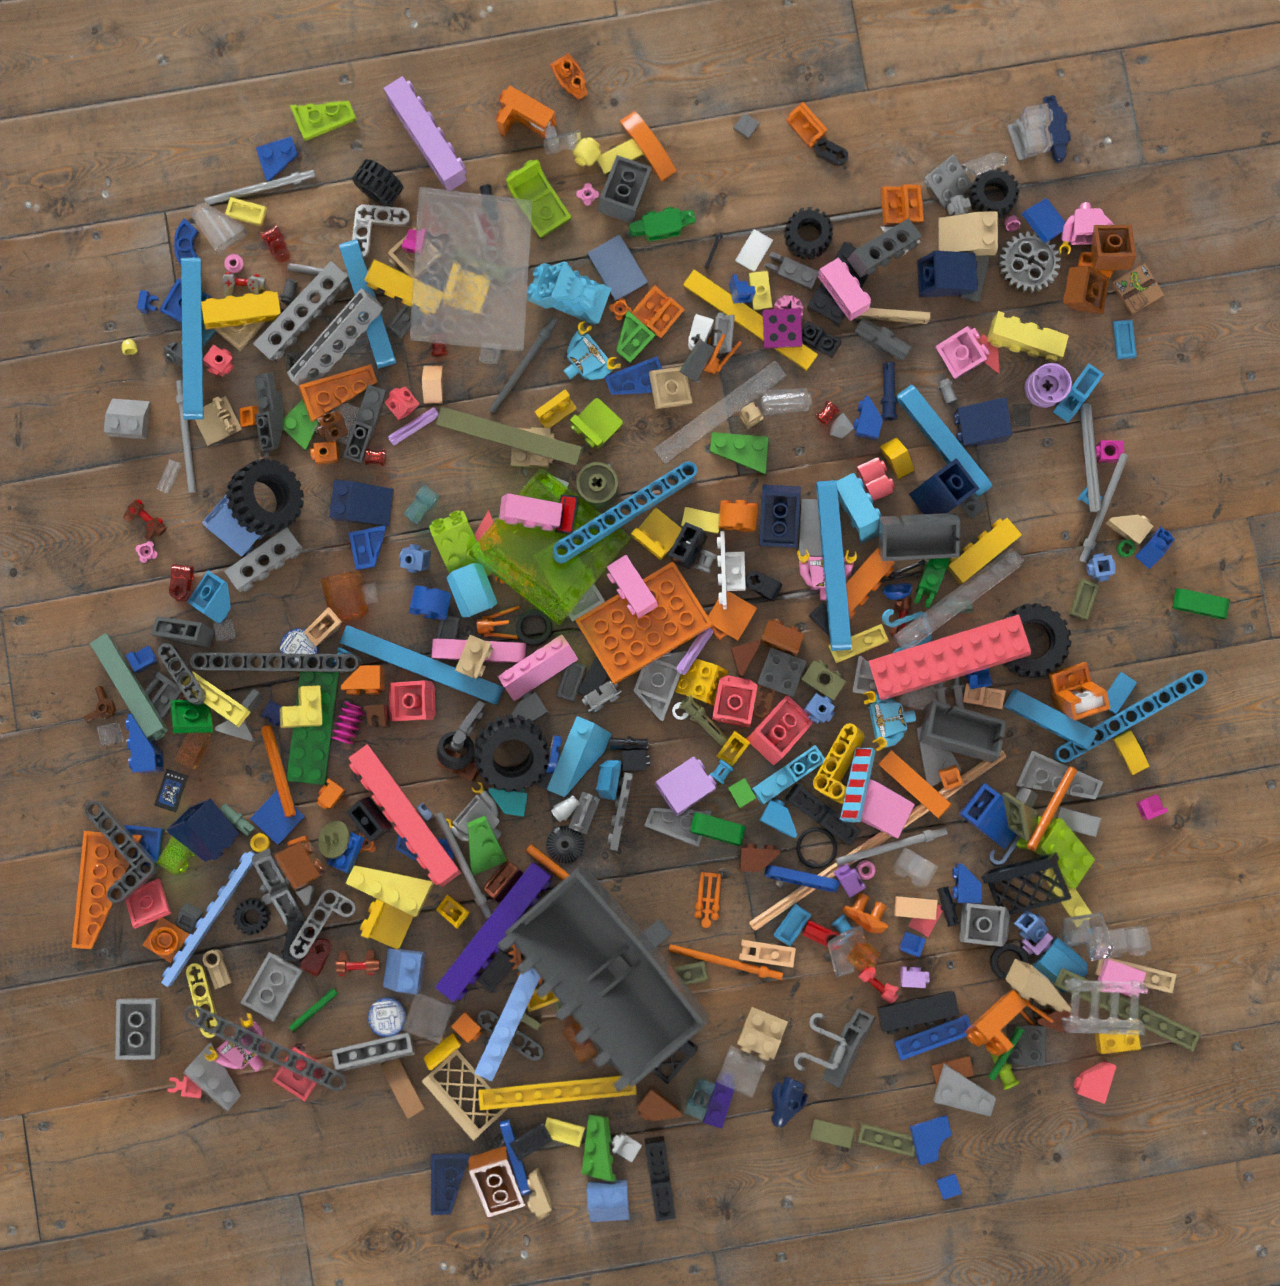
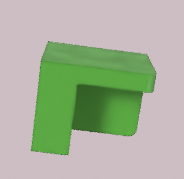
M745 778L727 788L738 808L756 799Z

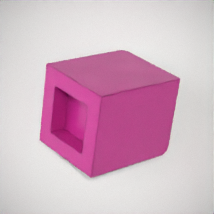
M422 228L421 231L409 229L406 240L403 239V251L422 255L427 237L426 229Z
M1158 794L1136 802L1143 820H1149L1169 812L1167 808L1163 807Z

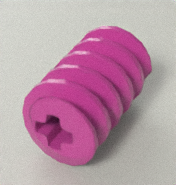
M344 701L348 708H341L345 715H338L342 722L335 723L339 730H332L336 737L331 738L346 744H353L354 742L350 737L357 736L353 730L360 729L356 723H362L359 716H365V713L361 710V707Z

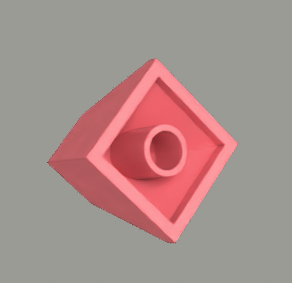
M1102 1061L1081 1072L1079 1077L1075 1078L1073 1084L1074 1092L1105 1104L1116 1065Z

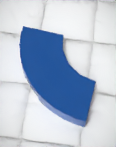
M185 218L179 224L174 237V251L180 265L181 258H199L194 249L195 238L199 232Z

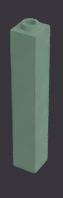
M107 633L103 634L90 643L91 647L146 738L152 741L163 738L165 736L164 733L169 731L114 639Z

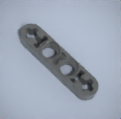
M169 643L162 644L158 648L159 658L187 700L195 705L202 704L206 699L204 689L178 650ZM167 649H169V654L173 657L172 659L166 655ZM180 662L181 668L178 671H173L174 664ZM187 676H190V683L186 686H183V679ZM191 689H193L194 691H196V692L198 693V694H197V696H198L197 699L194 698L195 695H194V693L191 691Z
M483 1010L479 1013L477 1021L481 1027L493 1034L494 1029L490 1028L493 1024L490 1022L484 1024L481 1016L482 1014H490V1020L495 1022L496 1018L499 1020L500 1016L491 1010ZM518 1028L516 1029L509 1046L532 1061L539 1060L544 1053L542 1045ZM516 1035H521L524 1038V1044L516 1046L513 1043V1038ZM528 1040L531 1042L529 1044L531 1048H539V1056H531V1050H529L528 1048L526 1049V1052L522 1050L526 1046Z

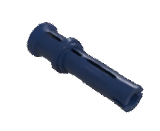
M887 362L883 363L881 417L884 421H894L898 419L896 415L898 400L895 397V363L888 362L887 365Z

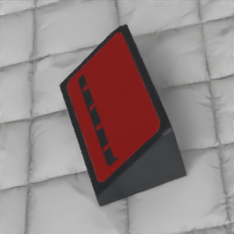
M561 494L559 502L562 504L560 526L555 528V533L570 535L575 531L579 496Z

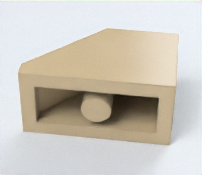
M1139 514L1111 517L1105 523L1123 538L1132 541L1135 547L1143 541L1153 528V525L1150 524L1151 521Z

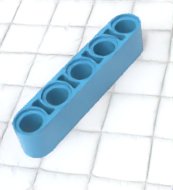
M1016 689L1012 690L1004 704V707L1085 750L1089 749L1097 734L1092 728L1071 719L1067 715Z

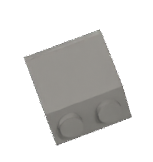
M112 399L105 414L104 433L110 437L147 439L151 402Z

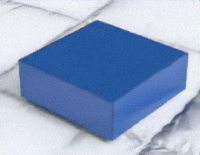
M955 1173L936 1180L943 1200L962 1194Z

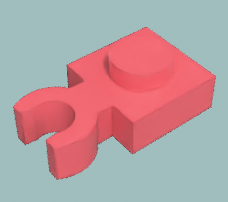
M184 1076L183 1082H180L175 1077L169 1078L170 1082L176 1083L174 1089L168 1088L169 1093L182 1091L181 1097L201 1099L202 1089L187 1076Z

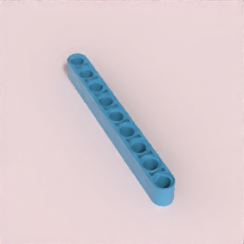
M181 258L184 420H204L201 258Z
M690 461L684 462L563 538L554 546V560L558 563L567 562L692 483L697 473V466ZM690 470L692 475H685L683 471ZM668 480H675L677 484L670 485ZM657 489L661 494L655 495L652 490ZM642 499L646 504L639 505L636 500ZM627 509L630 514L624 515L621 513V510ZM611 519L614 521V524L608 525L605 523V520ZM596 529L598 534L592 535L589 533V530ZM580 539L582 544L575 545L573 540ZM564 549L567 553L559 555L557 550Z
M836 480L816 482L831 651L851 650Z
M346 625L339 642L347 647L494 705H498L504 687L480 677H477V679L471 678L455 671L456 668L348 625Z
M1196 670L1182 676L1092 727L1093 730L1099 731L1101 738L1098 741L1094 739L1088 750H1079L1075 744L1067 741L1054 749V760L1059 763H1066L1201 688L1207 682V675L1201 670ZM1194 674L1199 676V684L1193 682ZM1177 684L1183 686L1181 694L1176 691ZM1161 693H1164L1167 697L1165 703H1162L1159 699ZM1144 702L1150 705L1149 712L1143 710ZM1127 712L1133 714L1134 719L1132 722L1126 719ZM1111 721L1117 724L1116 731L1110 729L1109 724ZM1061 749L1067 751V758L1065 760L1059 756Z

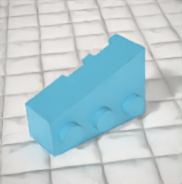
M852 473L836 481L838 499L844 511L849 515L852 527L857 529L860 543L863 544L878 537L879 517H882L878 508L875 509L873 507L871 495L865 493L863 489L865 486L861 478L857 479L856 475Z

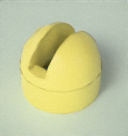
M126 339L123 341V354L133 355L138 352L137 345L133 340Z

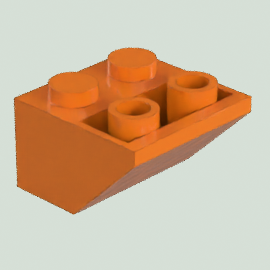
M380 665L360 666L341 685V690L349 695H360V692H366L368 695H380V692L385 691V669Z

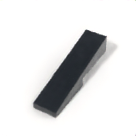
M796 783L785 797L786 801L848 846H851L861 832L852 823L843 822L840 819V814Z
M664 1136L646 1138L645 1148L656 1222L676 1219Z

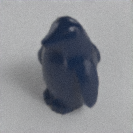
M787 1076L784 1077L785 1081L781 1085L778 1082L772 1091L774 1111L771 1121L775 1127L779 1128L784 1127L804 1107L808 1098L806 1093L803 1095L805 1085Z

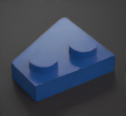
M292 136L256 147L267 182L272 181V178L279 171L282 172L288 163L298 157Z
M385 525L349 532L357 571L376 567L386 532Z

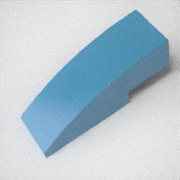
M1088 363L1071 386L1067 397L1059 402L1053 413L1068 423L1104 374Z

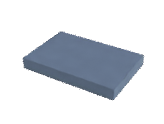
M620 234L587 253L604 284L612 288L610 294L615 302L648 284L647 279Z

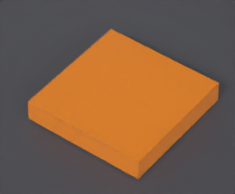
M727 591V609H723V604H719L718 599L708 617L714 628L738 641L757 607Z

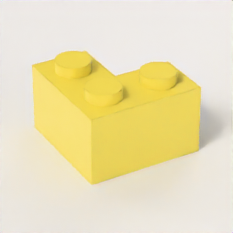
M320 686L299 687V706L280 708L281 728L322 725Z

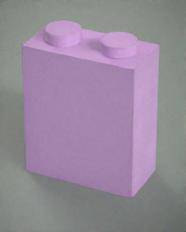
M694 756L655 782V787L676 817L712 794L716 789V782L711 775L707 776L703 763L699 759L696 760Z

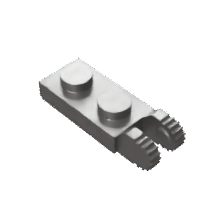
M770 252L769 257L782 264L779 268L772 263L766 262L764 266L766 269L776 273L779 277L812 290L819 271L787 257L784 258L777 253Z
M481 701L476 703L454 734L450 743L452 750L459 751L462 748L466 735L470 736L475 728L473 724L476 721L480 722L484 716L483 708L485 704Z

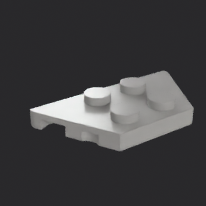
M687 651L667 653L642 668L633 692L660 721L664 720L681 675L676 670V667Z

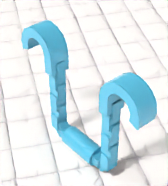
M888 609L883 613L882 621L889 627H896L916 618H922L921 623L926 637L895 649L893 653L931 641L932 630L926 613L922 611L916 612L889 622V616L894 614V610Z

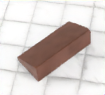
M507 859L482 889L495 901L501 903L524 873Z

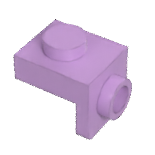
M1046 933L1037 944L1031 945L1025 939H1022L1020 942L1024 945L1022 949L1029 955L1034 954L1038 956L1042 951L1045 952L1052 945L1050 941L1053 937Z

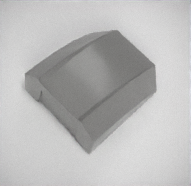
M963 903L958 933L960 942L1004 946L1008 939L1010 920L1007 907Z

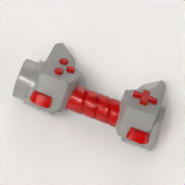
M226 272L222 278L224 296H232L235 286H248L250 293L260 294V290H265L266 279L260 277L259 274L251 275L249 279L235 278L234 274Z

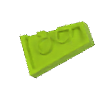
M349 101L327 102L326 104L318 105L313 103L305 106L290 105L305 141L357 120Z

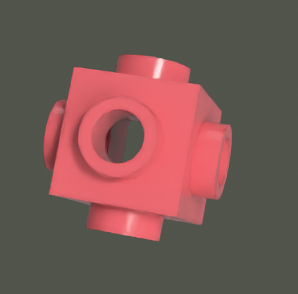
M215 345L211 347L203 358L204 365L208 367L207 370L215 376L219 374L223 377L225 373L229 374L234 367L232 354L225 348L221 350Z
M406 386L400 389H393L388 394L389 398L385 401V404L398 420L411 415L420 404Z

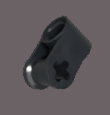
M757 571L749 573L745 578L748 589L772 602H775L783 586L779 581ZM755 576L757 577L756 581L759 583L752 585V581L749 578Z

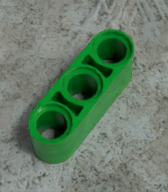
M1177 588L1175 589L1172 608L1217 619H1227L1230 599Z
M694 813L690 832L736 846H742L746 830L744 825L702 813Z

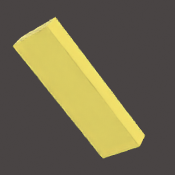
M631 139L600 155L597 158V162L604 175H607L611 171L616 155L634 161L644 156L635 141Z
M882 624L851 636V650L831 651V645L828 647L836 664L889 642Z

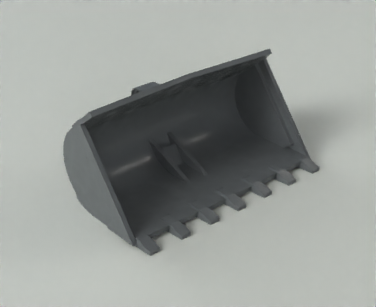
M578 867L505 931L507 936L497 944L502 951L514 944L526 958L517 967L518 971L523 975L534 968L545 982L536 990L537 994L542 998L552 991L563 1004V1007L555 1016L562 1021L571 1014L583 1028L574 1037L580 1045L591 1038L599 1047L602 1053L593 1061L597 1067L600 1068L610 1060L622 1076L613 1084L618 1092L629 1084L633 1087L709 1022V1013L657 949L672 935V932L661 919L657 920L643 932L588 868Z

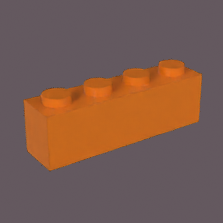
M879 548L872 553L846 583L849 620L857 612L854 610L858 604L862 606L869 599L867 594L871 589L875 592L882 584L879 580L883 576L888 577L894 570L892 566L895 562L882 561L879 555Z

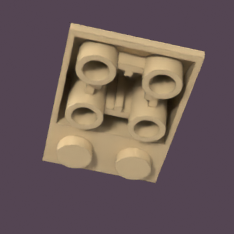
M1017 959L1014 960L1005 979L1011 984V989L1019 992L1018 995L1029 1000L1031 997L1041 1005L1046 1006V1004H1050L1057 1011L1062 1012L1064 1009L1071 1012L1072 1009L1048 978L1032 965Z

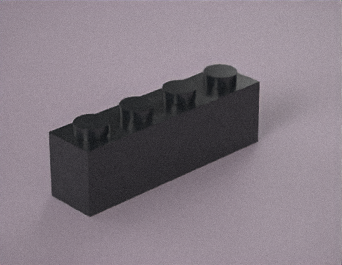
M952 990L876 1007L881 1030L883 1032L887 1031V1034L899 1032L898 1029L906 1027V1030L915 1029L917 1024L925 1023V1026L936 1024V1020L944 1019V1021L954 1020L956 1015H960L955 992Z

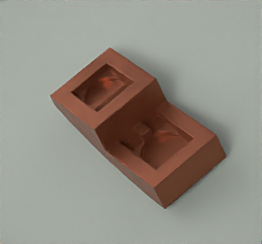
M444 749L446 754L450 757H463V755H460L450 749ZM473 760L467 767L457 770L446 768L440 761L437 764L475 782L479 774L476 762Z

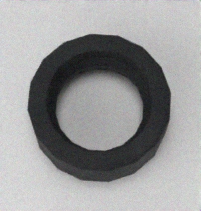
M528 609L518 617L516 633L520 640L527 645L539 646L551 637L553 630L552 622L549 616L542 610ZM533 616L540 617L544 621L546 628L544 634L536 639L527 637L523 632L524 622L527 618Z
M456 731L444 734L440 738L437 747V758L440 763L446 768L453 770L467 767L472 761L474 753V743L466 735L463 745L467 750L465 756L454 758L446 754L444 748L451 743Z
M1004 944V946H998L990 956L991 969L1002 980H1005L1008 975L1002 972L998 966V958L1003 952L1013 951L1017 953L1020 961L1029 964L1027 954L1017 945Z

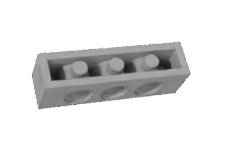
M286 527L224 572L238 591L246 592L254 586V582L267 578L271 570L274 568L277 570L284 566V561L290 557L291 559L297 557L303 547L292 531ZM285 546V552L278 555L276 553L277 548ZM266 556L269 557V563L262 566L261 559ZM253 568L252 576L246 577V569Z
M409 1032L332 1050L335 1070L338 1072L416 1054L413 1037Z

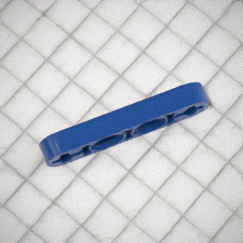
M767 865L764 876L770 879L835 893L838 892L840 884L839 881L832 878L773 865Z
M510 1119L500 1121V1128L521 1195L530 1194L532 1191L527 1182L529 1179L523 1160L518 1161L509 1145L510 1142L516 1139Z

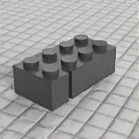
M956 513L902 515L900 519L897 516L879 517V555L882 561L959 557L960 540L958 537H960V519Z
M933 700L926 706L919 742L990 763L1000 757L1003 742L1000 739L1004 737L1006 721L957 706L949 709L950 704Z

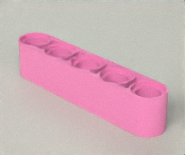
M432 639L431 658L459 660L467 640ZM489 641L493 651L490 658H485L484 662L519 663L526 658L527 644Z

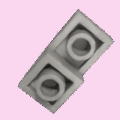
M1061 807L1058 818L1063 819L1072 831L1097 836L1101 822L1100 817Z

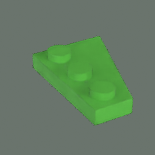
M712 432L711 453L766 475L768 437Z
M486 816L467 823L470 870L473 876L507 861Z

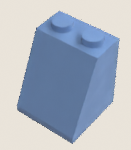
M225 495L203 520L202 524L242 557L244 554H249L253 549V543L256 540L262 539L264 535H256L255 532L250 533L246 531L245 526L241 527L238 524L239 521L236 518L233 519L231 515L233 512L227 506L229 499H226Z
M388 948L383 987L403 993L418 994L421 992L426 952Z
M627 1179L612 1182H588L587 1198L590 1222L630 1220Z

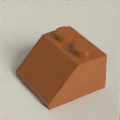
M1132 225L1093 226L1091 248L1093 270L1132 269L1136 259Z
M1090 266L1070 267L1063 304L1074 310L1103 314L1109 278L1097 270H1093Z
M778 619L769 620L761 637V644L796 656L805 634H802V630L797 627L791 626V628L783 626L784 622Z
M306 840L300 841L274 855L294 889L306 886L325 874L323 863L320 859L316 858L313 853V846Z
M653 1086L649 1087L637 1103L638 1114L646 1121L648 1118L652 1121L678 1118L683 1114L679 1106Z

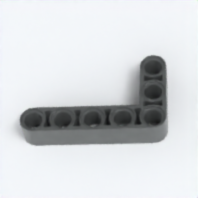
M90 801L85 806L86 815L132 866L107 891L109 901L113 903L124 902L157 872L158 864L103 802ZM97 804L100 811L97 815H94L92 808ZM108 819L113 824L109 830L105 827V822ZM121 833L125 835V841L122 844L118 842V836ZM134 847L138 850L136 858H133L130 854ZM146 862L151 865V870L148 873L143 869ZM132 875L136 877V884L134 886L129 884V878ZM117 888L122 892L120 899L114 896Z

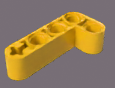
M846 724L841 729L813 781V786L817 791L841 804L844 803L847 789L841 783V780L853 761L855 748H860L864 740L863 731L854 724Z

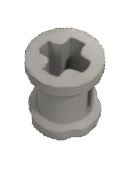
M701 549V557L694 568L710 574V567L717 555Z

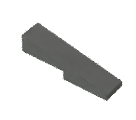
M270 848L253 855L252 863L269 891L270 898L287 928L289 920L299 922L305 920Z

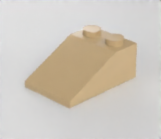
M974 212L939 218V251L996 255L998 250V212Z

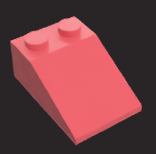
M786 695L750 733L746 740L774 766L788 753L814 722L808 718L809 715L791 697Z

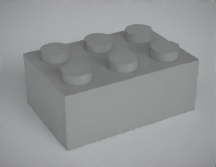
M122 998L116 1000L115 1060L159 1058L161 998Z

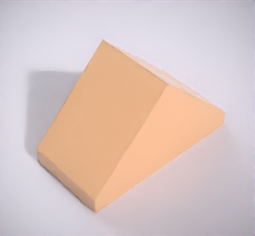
M443 366L423 367L422 389L424 404H443Z
M329 607L304 633L315 646H318L339 630L342 621Z

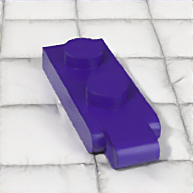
M722 1073L721 1079H716L703 1123L723 1128L735 1085L732 1084L734 1076Z

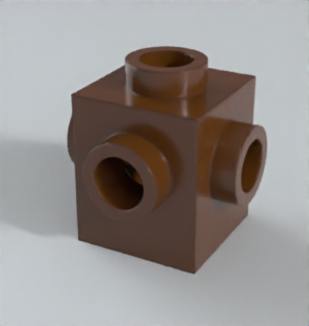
M338 410L332 413H325L317 418L319 425L316 426L317 432L320 437H324L327 443L348 435L344 418Z

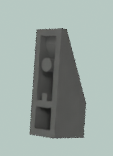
M156 617L151 635L209 649L215 630L199 622Z
M531 691L521 697L523 700L518 703L512 712L513 718L521 715L524 716L525 720L530 719L533 722L548 714L536 692L532 694Z

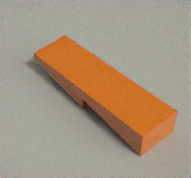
M892 750L878 764L938 819L952 805Z

